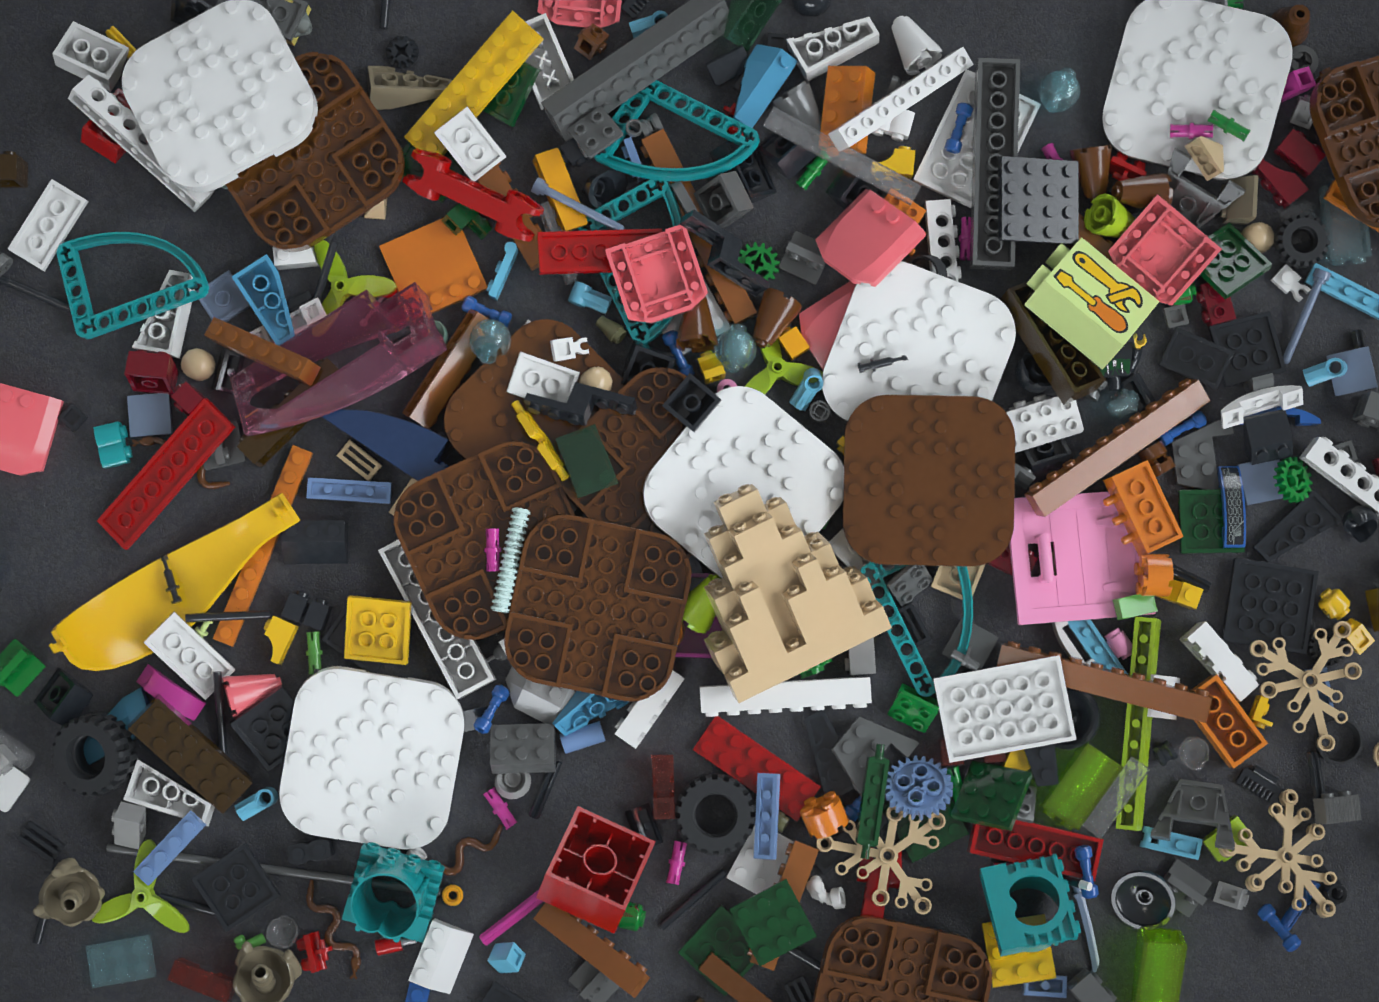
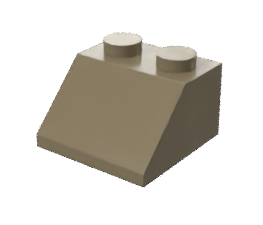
M1256 175L1229 179L1246 190L1240 198L1238 197L1228 207L1220 211V217H1223L1222 224L1248 225L1257 217L1258 176ZM1227 180L1224 184H1222V186H1221V192H1222V190L1224 189V187L1226 186V184L1228 183L1229 180Z

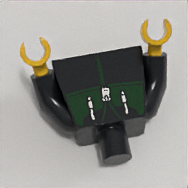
M1137 333L1133 335L1135 344L1133 345V342H1126L1103 370L1097 366L1104 378L1108 379L1109 391L1121 390L1120 378H1127L1130 376V373L1135 371L1141 359L1143 346L1147 342L1145 334H1143V339L1138 341Z

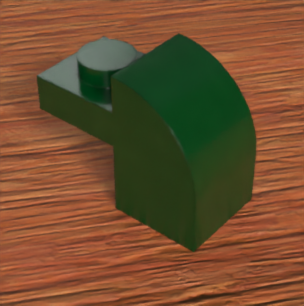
M460 203L452 208L442 219V222L455 235L468 226L483 240L492 230L487 219L481 217L479 212Z

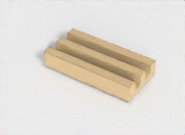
M350 439L336 455L367 481H371L372 477L382 467L379 462ZM352 446L355 450H357L360 454H362L365 458L372 462L375 465L374 469L371 468L368 464H366L363 460H361L358 456H356L353 452H351L348 448ZM346 452L358 463H360L363 467H365L368 471H370V474L367 475L366 473H364L361 469H359L356 465H354L351 461L344 457L343 454Z

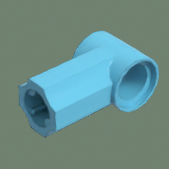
M657 11L651 16L629 22L633 38L642 34L655 25L658 19L665 18L668 14L665 11Z
M575 281L567 301L579 307H588L606 315L612 297L595 291L584 283Z
M1331 358L1326 362L1304 369L1305 380L1308 386L1311 387L1327 380L1341 377L1347 372V364L1340 358ZM1334 362H1340L1341 370L1338 373H1334L1331 369Z
M809 368L804 372L801 383L789 401L795 408L806 411L816 393L822 389L823 379L818 369ZM812 377L818 378V381L815 383L808 382Z
M272 787L259 790L257 793L234 805L238 816L245 821L274 805L278 800V793ZM264 792L269 793L271 796L269 803L265 802L262 798Z

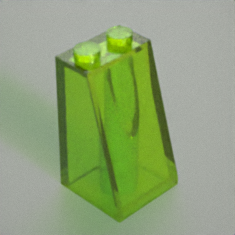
M1086 743L1085 746L1076 750L1058 778L1059 785H1053L1040 806L1044 808L1043 813L1052 819L1055 816L1062 820L1061 825L1070 831L1073 828L1079 830L1124 767Z
M1165 928L1153 930L1138 929L1131 1002H1179L1187 952V944L1181 930Z

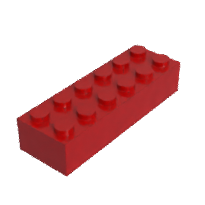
M1020 820L1015 821L1012 831L973 823L967 852L1012 863L1025 862L1028 859L1034 860L1042 856L1049 857L1052 854H1056L1057 858L1063 862L1064 871L1062 874L1082 878L1083 873L1080 861L1075 857V848L1081 845H1089L1092 848L1093 854L1090 858L1091 874L1095 881L1104 839Z

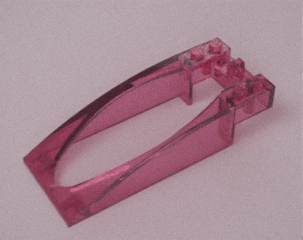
M414 282L380 304L368 290H365L281 344V347L308 358L312 362H316L331 354L375 338H379L380 344L278 409L253 407L250 405V399L256 393L284 379L287 375L255 361L230 377L244 434L252 436L271 432L340 410L392 385L445 352L447 347L443 336L437 330L431 313L433 308L428 295ZM407 326L411 330V334L395 344L385 336L398 332Z

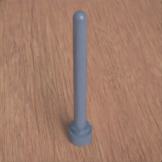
M540 177L536 179L531 189L532 193L536 195L545 194L613 230H624L622 224L548 187L549 184L545 183L544 179Z
M1315 268L1312 275L1314 276V284L1283 355L1285 364H1289L1322 284L1325 285L1326 281L1328 282L1331 273Z

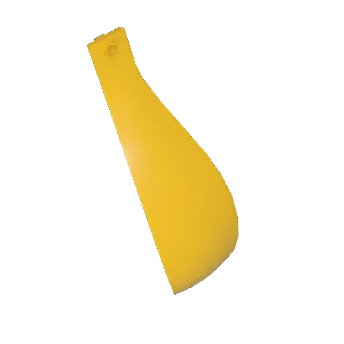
M280 493L242 517L167 554L169 559L166 560L168 568L172 570L176 585L180 586L177 589V593L181 597L182 602L177 604L171 603L173 601L171 592H166L168 586L164 576V564L161 558L107 588L60 621L51 631L57 643L49 644L50 649L53 653L63 652L67 659L78 668L92 671L117 668L154 653L144 641L173 612L184 621L185 614L206 613L255 552L271 538L300 521L299 517L283 493ZM186 622V623H187L190 627H192L196 622Z

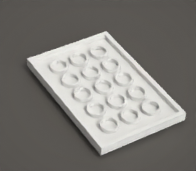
M966 69L913 181L971 208L975 73ZM1019 94L1018 151L1041 105ZM964 102L972 105L973 112L971 117L967 118L966 124L963 127L961 151L958 154L946 151L944 147L946 140L951 138L952 131L956 125L957 114L955 111L957 104Z
M1060 655L934 678L949 763L1076 740Z

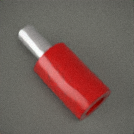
M382 937L375 940V948L379 956L403 951V946L415 944L417 941L407 938L402 939L401 937L400 941L396 943L393 939Z

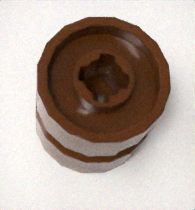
M1162 440L1138 453L1142 462L1148 460L1155 477L1176 466L1171 456L1166 455L1167 449Z

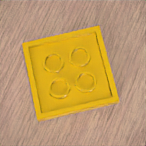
M349 595L347 597L344 659L407 665L412 601Z
M1045 914L1017 918L1020 922L1031 926L1046 923ZM992 922L981 924L987 959L992 970V988L1056 979L1051 946L1038 952H1021L1000 957Z

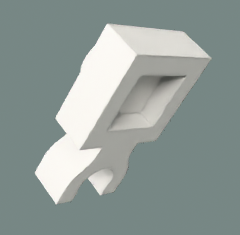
M1287 264L1270 280L1285 294L1291 291L1294 299L1298 302L1303 299L1298 293L1299 290H1303L1306 294L1311 290L1308 286L1298 282L1301 277Z
M572 337L550 341L553 361L576 358L575 353L580 355L589 354V349L582 350L580 348L581 343L587 342V337L578 339L574 343Z

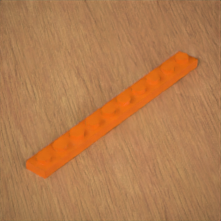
M295 445L292 446L271 499L283 493L292 506L313 456L312 452ZM280 534L262 545L242 567L224 612L249 611ZM244 620L220 621L213 639L234 647Z

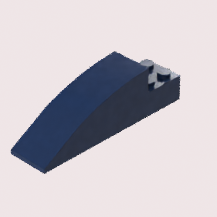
M317 408L315 411L322 418L417 481L449 467L441 461L451 447L449 440L409 421L370 411Z

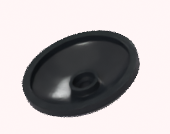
M1066 687L1072 720L1075 716L1077 717V722L1073 723L1076 740L1056 743L1055 747L1074 750L1085 746L1095 736L1100 723V712L1091 694Z
M1138 870L1126 873L1117 880L1111 894L1112 906L1118 917L1129 926L1141 930H1153L1162 927L1172 918L1176 907V897L1172 887L1161 876L1149 871Z

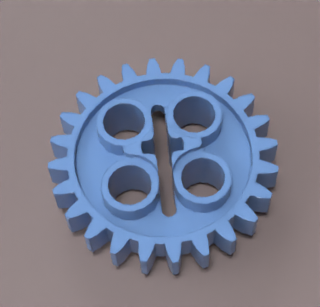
M914 756L913 761L906 757V763L899 760L898 767L892 765L891 772H888L885 790L886 801H890V808L896 806L895 813L903 811L904 818L911 814V820H914L916 815H919L920 820H923V815H927L931 819L932 812L938 816L939 809L945 810L946 804H950V797L953 794V782H950L951 775H947V768L941 769L940 762L934 765L933 758L926 762L925 756L921 760Z

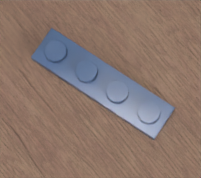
M308 478L306 498L391 504L392 483Z
M758 773L753 859L776 860L780 774Z
M189 811L133 872L149 886L206 824L195 813Z

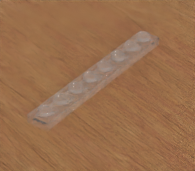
M773 107L763 127L910 206L921 188V185L850 147L839 152L828 135Z

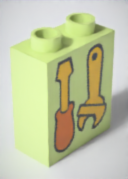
M1081 237L1071 250L1061 243L1045 262L1053 269L1052 272L1044 265L1036 271L1027 282V285L1035 292L1024 305L1103 370L1160 301Z

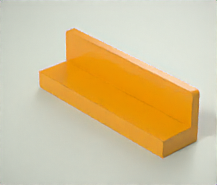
M559 148L536 154L533 158V164L538 176L544 179L545 183L549 184L548 187L580 203ZM546 195L560 231H572L587 225L588 221L584 214Z

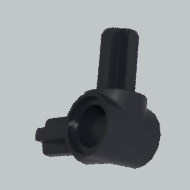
M1322 865L1315 868L1313 872L1326 873L1328 870ZM1327 875V880L1331 882L1332 877ZM1339 879L1331 885L1321 882L1324 886L1322 891L1324 894L1322 896L1326 900L1332 901L1335 906L1346 900L1347 891ZM1334 888H1341L1343 894L1339 898H1333L1331 891ZM1316 901L1308 906L1314 915H1318Z

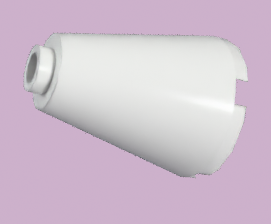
M899 16L893 21L891 28L907 74H919V69L923 67L927 69L938 62L942 56L940 53L942 49L910 17Z

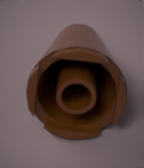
M1294 5L1284 7L1273 13L1271 18L1285 29L1290 38L1292 48L1305 41L1310 26V11L1306 6Z
M1111 145L1069 150L1072 161H1078V179L1085 199L1090 198V202L1101 194H1107Z
M1166 173L1120 180L1113 185L1111 193L1120 203L1144 210L1157 194L1171 205L1173 188H1169V182H1172V180Z
M768 288L763 292L752 339L755 341L754 344L763 349L773 345L800 313L802 305L791 296L788 299L783 296L784 292L773 288Z
M706 296L692 310L682 313L676 338V347L681 351H685V348H691L693 353L707 352L713 350L714 345L718 346Z

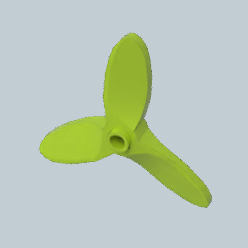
M325 240L314 246L316 259L321 270L329 247V243ZM336 252L328 276V280L331 282V290L322 303L327 317L312 326V334L315 336L323 334L334 322L344 302L351 295L363 298L387 296L397 289L396 283L388 278L375 275H361L348 278L344 263Z
M777 339L771 347L760 348L766 367L754 376L745 387L753 388L765 395L774 382L779 379L794 386H799L804 372L814 367L801 363L785 362L782 359ZM812 377L808 382L815 383L818 381V378Z
M148 839L140 846L134 870L155 849L156 844L153 840ZM135 873V889L133 892L120 895L102 904L100 911L91 919L95 923H107L120 919L137 908H144L161 924L173 931L185 933L190 930L185 917L174 906L155 894L153 888L156 879L148 886Z

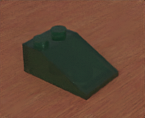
M731 0L724 37L737 46L743 45L745 51L748 52L782 0Z
M595 424L555 438L576 498H581L619 484Z

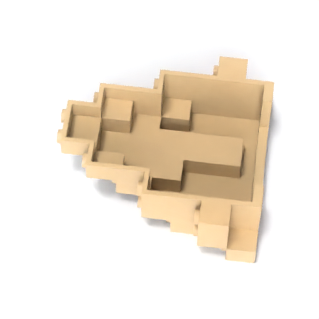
M753 484L742 485L737 489L738 491L720 496L714 502V505L723 525L713 526L708 532L704 533L723 577L721 579H713L708 583L709 585L704 586L722 628V631L711 633L704 641L714 663L724 674L730 690L738 703L892 628L883 606L874 596L868 578L855 566L842 569L838 564L831 544L818 531L804 536L802 530L795 524L787 503L781 497H774L767 500L766 504H764L758 489Z

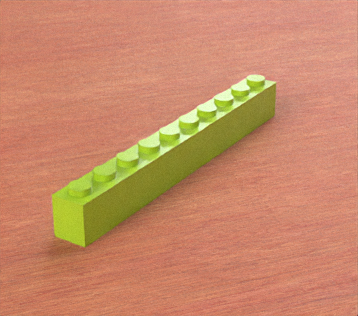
M1135 617L1130 675L1133 672L1146 675L1145 679L1151 680V674L1156 675L1161 620ZM1127 703L1116 829L1142 831L1152 717H1147L1148 708Z

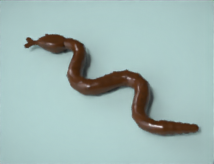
M146 436L139 441L132 439V442H134L132 446L135 447L137 444L151 446L157 443L162 447L166 441L160 437ZM204 464L197 471L198 482L204 488L216 489L230 485L229 481L207 482Z
M498 825L489 844H483L472 837L462 838L456 844L455 866L447 867L441 863V865L445 866L443 874L447 876L456 875L462 870L464 865L463 849L467 845L483 852L492 850L499 841L503 825Z
M311 879L306 894L308 908L316 913H330L333 916L331 924L325 931L324 940L327 946H332L335 951L350 950L353 952L351 959L353 975L350 979L354 977L357 980L356 972L361 964L359 949L350 942H335L333 940V934L341 922L340 911L335 906L328 904L316 905L313 902L314 880Z

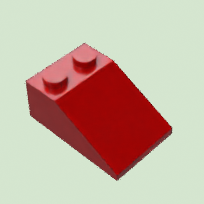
M118 88L113 95L116 96L123 106L131 110L123 90ZM91 119L83 126L81 134L82 143L115 164L125 154L126 150Z

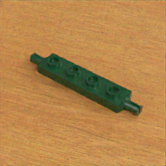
M876 743L875 756L867 757L855 840L856 843L862 845L860 857L862 859H869L870 847L878 846L890 762L883 757L884 744Z

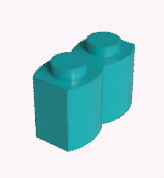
M117 421L93 427L103 468L107 469L130 463V458L133 455L131 447L126 445L125 438L128 437L125 425Z

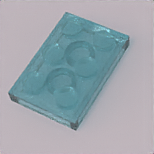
M150 934L86 946L92 988L157 976Z

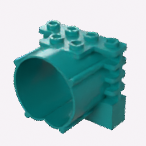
M374 842L364 843L360 850L342 920L356 923V931L362 930L367 933L379 932L383 937L393 939L396 943L400 941L401 937L423 943L431 924L445 866L436 860L427 861L415 854L406 855L394 848H382ZM391 876L401 880L412 891L416 903L408 908H402L394 901H379L373 893V877Z
M1052 854L1049 857L1042 856L1034 860L1028 859L1020 863L1014 862V864L1010 865L1003 863L980 868L979 876L1000 957L1021 952H1038L1050 947L1052 944L1058 946L1059 942L1064 943L1068 940L1078 939V933H1081L1078 920L1074 919V902L1069 900L1067 894L1070 891L1067 879H1063L1062 876L1064 871L1063 862L1057 858L1056 854ZM1024 888L1042 891L1054 900L1059 908L1058 912L1052 920L1038 926L1026 925L1016 918L1017 904L1010 897V893Z

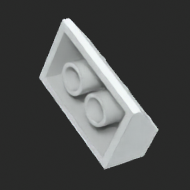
M73 21L52 54L56 66L83 79L90 75L93 79L98 80L103 88L111 92L122 74L129 47Z
M436 918L433 919L408 981L431 990L450 994L474 934Z

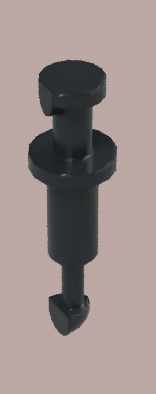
M906 355L878 360L870 358V363L857 364L859 373H863L867 369H872L873 372H876V368L889 366L901 360L906 361L908 358Z
M163 555L161 561L164 564V576L168 586L166 592H171L173 599L171 603L177 604L182 602L181 597L177 593V589L180 586L176 585L172 570L168 568L166 561L169 560L168 556Z

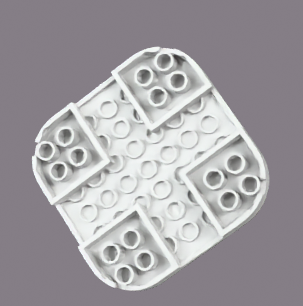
M229 0L146 43L132 54L124 67L122 75V89L125 98L161 169L178 187L198 193L218 189L238 178V173L273 154L277 157L299 145L311 133L313 122L318 113L316 97L276 21L267 9L251 0Z
M1143 1L1136 7L1128 19L1105 101L1102 118L1107 139L1114 149L1125 154L1128 158L1169 167L1175 147L1190 156L1184 146L1198 138H1170V132H1178L1170 131V124L1190 125V123H1194V125H1211L1212 123L1207 122L1213 110H1216L1229 119L1231 117L1234 118L1236 123L1251 131L1244 142L1230 133L1225 134L1223 129L1214 124L1213 131H1204L1213 132V138L1207 139L1223 145L1224 171L1212 179L1229 180L1248 174L1260 164L1266 154L1292 62V45L1287 32L1277 21L1266 15L1208 1ZM1191 158L1184 171L1203 176Z
M901 261L876 287L871 286L869 283L861 282V284H856L823 369L822 389L825 399L831 409L847 421L861 403L880 395L975 396L992 401L1015 342L1016 330L1012 314L1001 300L989 293ZM902 355H906L908 358L906 361L901 360L889 366L876 368V372H873L872 369H867L865 372L859 373L857 364L870 363V358L878 360L887 357L897 358Z
M743 386L729 387L715 393L722 401L695 433L685 427L650 470L643 486L644 507L651 521L721 578L723 577L704 535L711 527L723 525L714 505V502L720 496L734 493L742 485L753 484L758 489L764 504L771 498L781 497L787 503L795 524L802 530L805 536L811 532H819L841 505L844 495V466L836 453L766 395L753 388Z
M342 666L327 667L319 670L302 684L294 703L279 792L280 804L285 816L296 828L315 836L365 844L374 842L380 846L397 849H415L429 844L443 831L449 817L464 733V714L460 703L448 688L433 681L410 677L407 679Z

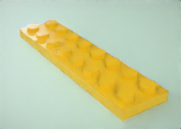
M512 10L404 137L415 148L439 153L444 156L448 150L434 132L465 107H468L477 118L544 38Z

